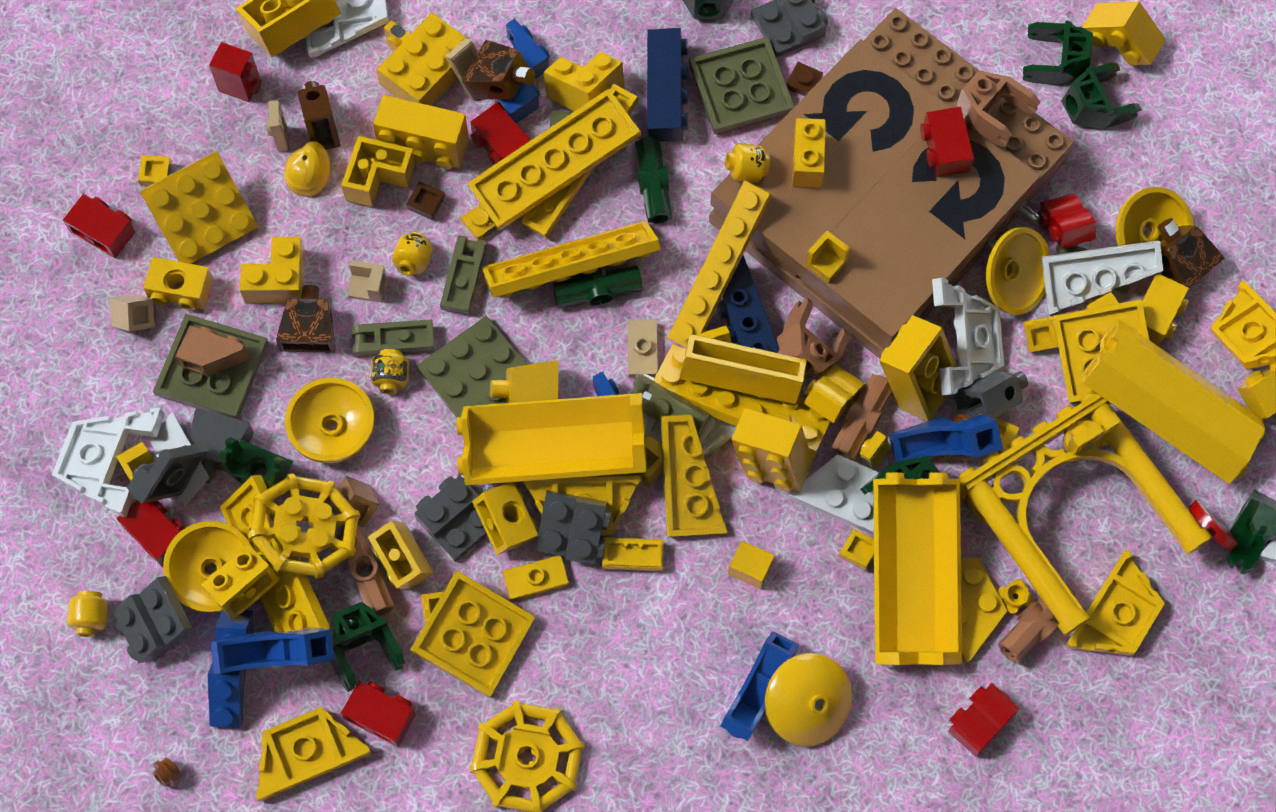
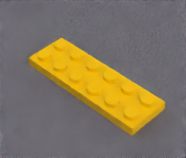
M608 88L468 182L467 185L500 231L641 136V131Z
M645 220L483 266L481 269L492 297L506 298L519 290H534L541 287L544 283L551 281L562 282L569 279L572 275L579 273L590 274L597 271L598 268L607 265L618 266L625 263L627 259L649 257L655 251L661 250L659 239Z
M672 344L653 381L709 413L710 416L736 427L744 408L802 425L811 457L815 458L831 421L804 404L805 397L799 395L796 404L682 380L680 379L686 349Z
M261 475L251 476L220 506L227 524L238 529L247 539V534L251 531L253 518V498L257 493H263L268 490ZM266 513L264 528H272L273 515ZM273 538L268 540L281 555L283 550L279 541L277 540L276 542ZM250 542L252 548L273 569L272 564L268 561V559L264 556L260 549L255 545V543ZM296 556L289 557V560L300 561ZM274 571L280 581L260 597L274 631L285 633L310 627L331 629L307 575L285 571L277 573Z

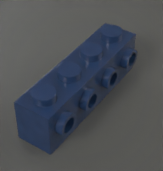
M681 28L647 29L648 136L659 138V142L683 141V130H688L689 127L688 113H683V105H688V88H683V80H688V63H683V55H688V39L682 38Z
M743 255L717 306L718 314L721 319L726 318L731 343L778 353L779 347Z

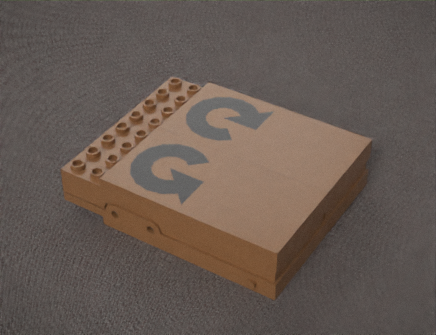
M896 7L864 40L860 39L758 144L764 148L765 153L769 154L770 167L768 175L763 177L758 183L753 184L773 195L745 250L803 298L808 297L812 300L815 308L840 328L846 329L850 336L879 359L884 349L889 347L894 341L901 326L906 324L912 315L925 320L937 307L934 306L932 279L945 278L949 280L948 284L956 286L989 249H993L1000 236L1021 214L1032 223L1037 222L1040 215L1028 206L1037 193L1066 163L1074 143L1073 140L1037 113H1025L1004 98H1001L988 114L1005 125L1011 132L1012 137L1009 139L1006 147L995 145L975 130L970 132L967 129L974 156L970 172L936 177L934 168L929 167L926 153L929 148L927 141H923L921 138L920 124H924L926 112L956 107L962 88L978 72V69ZM796 118L825 120L824 176L821 188L792 187L793 142ZM730 174L711 192L710 205L714 209L709 214V223L719 231L743 182L733 180ZM826 231H829L850 248L846 265L829 283L806 266L809 249Z

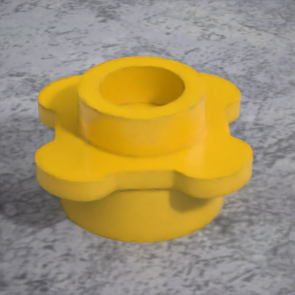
M1015 579L1013 583H1010L1007 587L1002 586L997 591L1000 598L1006 604L1007 612L1010 614H1016L1018 609L1023 606L1028 607L1034 600L1021 579ZM1013 594H1017L1018 598L1014 599Z

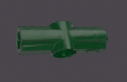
M652 136L642 137L639 141L635 142V149L639 167L637 170L640 194L644 196L646 218L649 223H665L672 219V212L668 195V172L666 166H663L659 138H653Z
M636 265L612 271L598 268L597 271L583 274L582 277L554 282L553 290L556 305L560 309L589 303L592 306L606 304L613 300V297L643 291L640 271Z

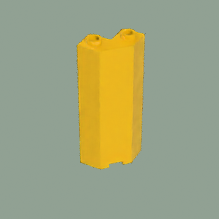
M1119 319L1100 340V352L1082 373L1083 384L1229 485L1235 478L1239 479L1245 474L1258 443L1265 435V426L1262 418Z
M642 393L463 406L461 417L456 419L458 435H463L464 441L462 457H457L458 474L464 475L465 485L643 473L647 469Z
M886 473V479H873L875 664H962L960 479H949L948 473H929V479H905L904 473Z

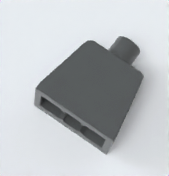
M993 371L984 378H978L973 381V384L960 388L957 393L953 394L959 414L971 417L984 414L994 419L1022 403L1023 396L1021 390L1028 387V379L1022 371L1014 374Z
M196 408L189 442L191 445L202 443L209 450L201 464L209 476L206 483H211L216 469L224 471L219 462V453L221 450H225L226 439L232 437L237 439L239 443L241 440L249 443L254 432L248 422Z

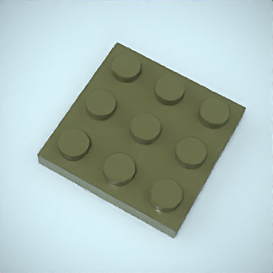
M768 37L689 58L688 64L714 135L787 115L794 108Z
M185 313L153 393L158 397L238 419L269 341L266 337ZM189 326L199 329L201 326L215 331L218 336L238 338L244 343L249 354L247 361L208 377L182 368L175 356Z
M486 315L420 362L416 367L457 418L461 417L463 406L506 403V398L490 397V381L506 380L507 368L527 364Z

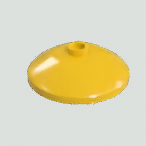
M1147 187L1135 192L1125 201L1117 217L1116 240L1118 246L1152 241L1161 242L1164 238L1157 227L1169 218H1173L1178 227L1194 225L1188 205L1176 192L1164 187ZM1143 227L1146 228L1145 235L1143 234Z
M1024 227L1011 229L999 238L989 255L986 266L987 289L995 306L1004 313L1013 315L1025 314L1034 309L1045 295L1041 257L1051 254L1045 239L1037 231Z
M336 377L317 379L303 386L294 394L285 413V430L292 446L304 457L320 463L341 462L356 455L369 441L375 422L374 410L367 394L353 382ZM336 423L337 428L330 431L327 429L329 424Z
M203 521L186 527L173 538L165 553L163 573L181 604L199 612L211 613L222 611L201 585L210 576L206 573L205 569L208 565L213 564L219 570L235 553L241 551L248 544L251 546L243 533L223 522Z
M803 653L785 661L772 675L765 693V712L772 729L782 739L798 746H815L831 739L845 724L852 705V688L844 669L833 659L817 653ZM820 699V700H821V704H820V706L816 709V708H815V703H816L817 700Z

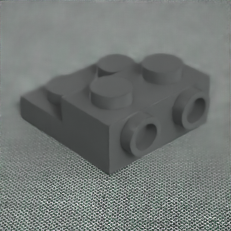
M772 0L751 10V16L763 37L769 38L776 58L825 37L828 19L822 9L817 11L814 6L815 0Z
M202 443L162 450L155 457V463L142 464L135 469L127 489L141 504L182 495L199 463H202L209 450Z
M461 475L455 479L452 476L446 478L439 486L440 492L433 498L428 495L421 499L416 505L417 511L414 513L416 520L454 562L459 560L487 536L472 503L479 494L470 485H465L464 478Z
M546 490L535 551L565 556V560L595 565L596 557L602 558L605 540L600 539L602 528L608 529L611 511L605 510L606 501Z
M166 576L157 577L140 594L128 596L112 611L116 618L114 626L119 633L124 634L129 644L127 652L138 663L156 661L192 629Z

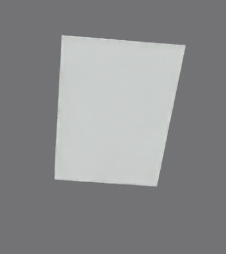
M173 412L161 424L157 437L149 439L157 454L165 449L191 445ZM201 462L182 495H179L185 506L209 479Z

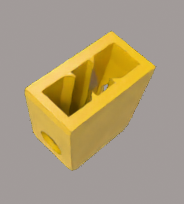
M558 360L507 368L506 380L490 381V397L506 398V403L558 399Z

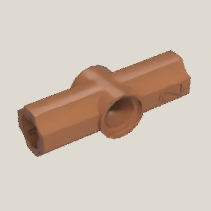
M872 374L859 399H855L844 419L845 424L831 447V451L836 456L840 455L854 461L867 436H871L882 415L881 411L892 394L887 378Z
M357 526L355 539L356 553L353 558H347L346 561L364 603L373 609L377 616L382 617L395 609V605L361 526ZM344 530L336 535L338 540L343 541ZM363 567L373 568V572L368 577H360L358 575Z
M1066 585L1075 597V592L1071 589V587ZM1042 598L1029 605L1018 616V623L998 644L1000 652L1015 664L1020 663L1038 642L1045 640L1057 628V619Z

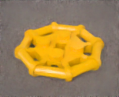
M291 473L287 474L285 479L268 490L255 495L253 498L254 511L251 531L247 535L249 541L254 542L272 564L274 571L277 573L285 571L314 576L315 579L323 578V574L345 559L353 558L356 553L357 523L361 516L359 510H355L335 486L336 482L298 477ZM299 489L319 492V498L300 496ZM288 491L290 498H287L283 504L278 506L273 502V500ZM328 497L340 510L341 514L334 515L332 513L331 506L325 503ZM266 513L274 516L272 528H264ZM306 521L312 528H308L307 533L301 532V527L296 526V523ZM345 525L343 541L334 538L336 526ZM273 538L276 542L277 540L279 541L283 550L281 555L268 540ZM331 548L335 551L322 561L318 557L319 553L324 549ZM296 556L308 558L309 563L289 560V557Z
M519 700L513 701L511 706L484 724H479L473 761L469 766L470 773L475 775L491 799L492 806L527 812H541L569 792H575L578 787L576 781L585 744L579 740L561 714L562 710L560 708L552 709L519 703ZM523 716L543 719L545 722L542 727L524 724ZM515 718L517 725L507 734L500 735L496 731ZM554 725L566 743L557 745L549 733ZM491 739L497 742L494 759L485 760L489 740ZM526 749H531L532 755L536 756L534 761L529 762V765H524L523 760L518 758L519 753L524 754ZM560 754H569L565 775L556 771ZM497 768L501 777L505 780L500 789L487 772L488 770ZM552 778L559 783V785L539 798L537 788L545 785ZM511 787L530 790L531 799L511 796L508 793Z

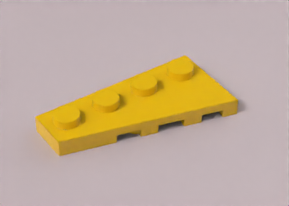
M692 415L661 416L667 537L727 533Z

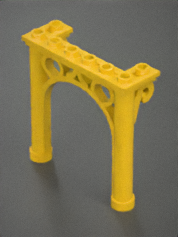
M1093 390L1080 399L1081 403L1076 407L1072 408L1071 405H1068L1056 414L1057 419L1051 423H1048L1046 420L1032 429V435L1025 439L1023 436H1019L1007 445L1009 449L1002 454L996 451L983 460L984 465L975 470L974 467H971L958 476L960 479V505L966 501L975 518L982 524L988 523L1059 622L1057 626L1064 636L1079 628L1090 617L1033 540L1026 520L1029 496L1038 481L1051 470L1063 464L1079 460H1096L1111 464L1123 471L1133 481L1187 555L1193 553L1213 538L1206 528L1202 529L1122 421L1116 429L1094 442L1091 449H1083L1074 455L1068 446L1072 435L1071 432L1084 423L1090 426L1115 412L1109 405V401ZM1064 434L1062 439L1064 449L1052 450L1045 446ZM1109 444L1116 454L1099 450L1098 448L1099 446L1103 447ZM1033 453L1035 464L1030 470V473L1033 474L1030 478L1029 472L1024 467L1015 464ZM1010 474L1020 476L1024 483L1022 493L1008 494L1001 489L1000 480ZM994 478L991 487L988 481ZM1003 502L1018 503L1016 520Z

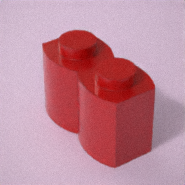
M1071 193L1040 202V211L1037 213L1040 215L1038 221L1042 228L1045 227L1049 231L1051 240L1054 243L1057 242L1061 248L1064 249L1096 239V222L1089 210L1083 207L1076 194Z
M992 683L986 689L981 685L969 698L973 702L965 711L960 707L949 719V722L953 725L948 732L975 757L1020 709Z

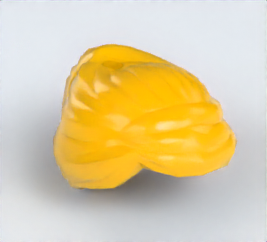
M316 141L308 142L304 147L291 154L287 159L283 173L288 188L300 196L311 197L318 194L325 187L331 175L329 155L323 145Z

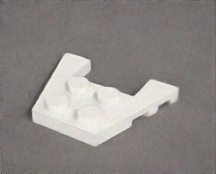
M335 0L341 15L333 19L334 27L317 29L306 37L310 59L388 23L387 1Z
M945 278L932 279L934 306L954 307L955 311L954 327L957 335L956 355L959 359V367L940 368L942 395H951L957 393L960 388L973 384V381L976 379L984 378L1004 366L1000 309L977 295L971 296L965 293V289L958 285L952 286L948 284L949 280Z
M152 408L147 413L138 414L134 411L125 413L124 417L110 419L109 416L72 422L52 476L121 517H126L134 497L127 487L109 485L118 463L116 456L121 454L128 434L157 437L165 413L161 408Z

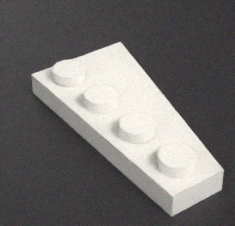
M1160 241L1041 257L1049 315L1071 305L1074 306L1082 303L1084 300L1110 292L1112 289L1125 284L1128 285L1163 271Z

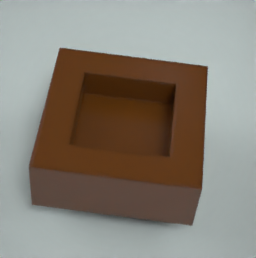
M797 62L786 86L788 90L805 97L822 79L823 72Z
M419 181L406 203L407 209L433 220L445 198V192Z

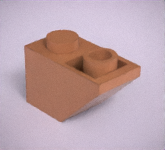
M189 326L175 357L182 368L208 377L247 361L249 354L244 343L238 338L218 336L215 331L201 326L200 329Z

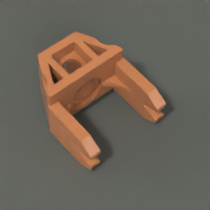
M978 70L962 88L956 107H961L964 121L967 123V129L970 132L975 130L995 145L1006 147L1012 134L1005 125L988 114L989 111L1001 98L1029 114H1034L1041 102L1032 91L1013 78Z
M805 297L802 303L798 301L789 314L783 333L777 337L779 344L778 354L806 359L804 380L820 373L841 359L850 337L848 331L841 328L840 332H834L825 344L805 326L813 308V302L808 297Z

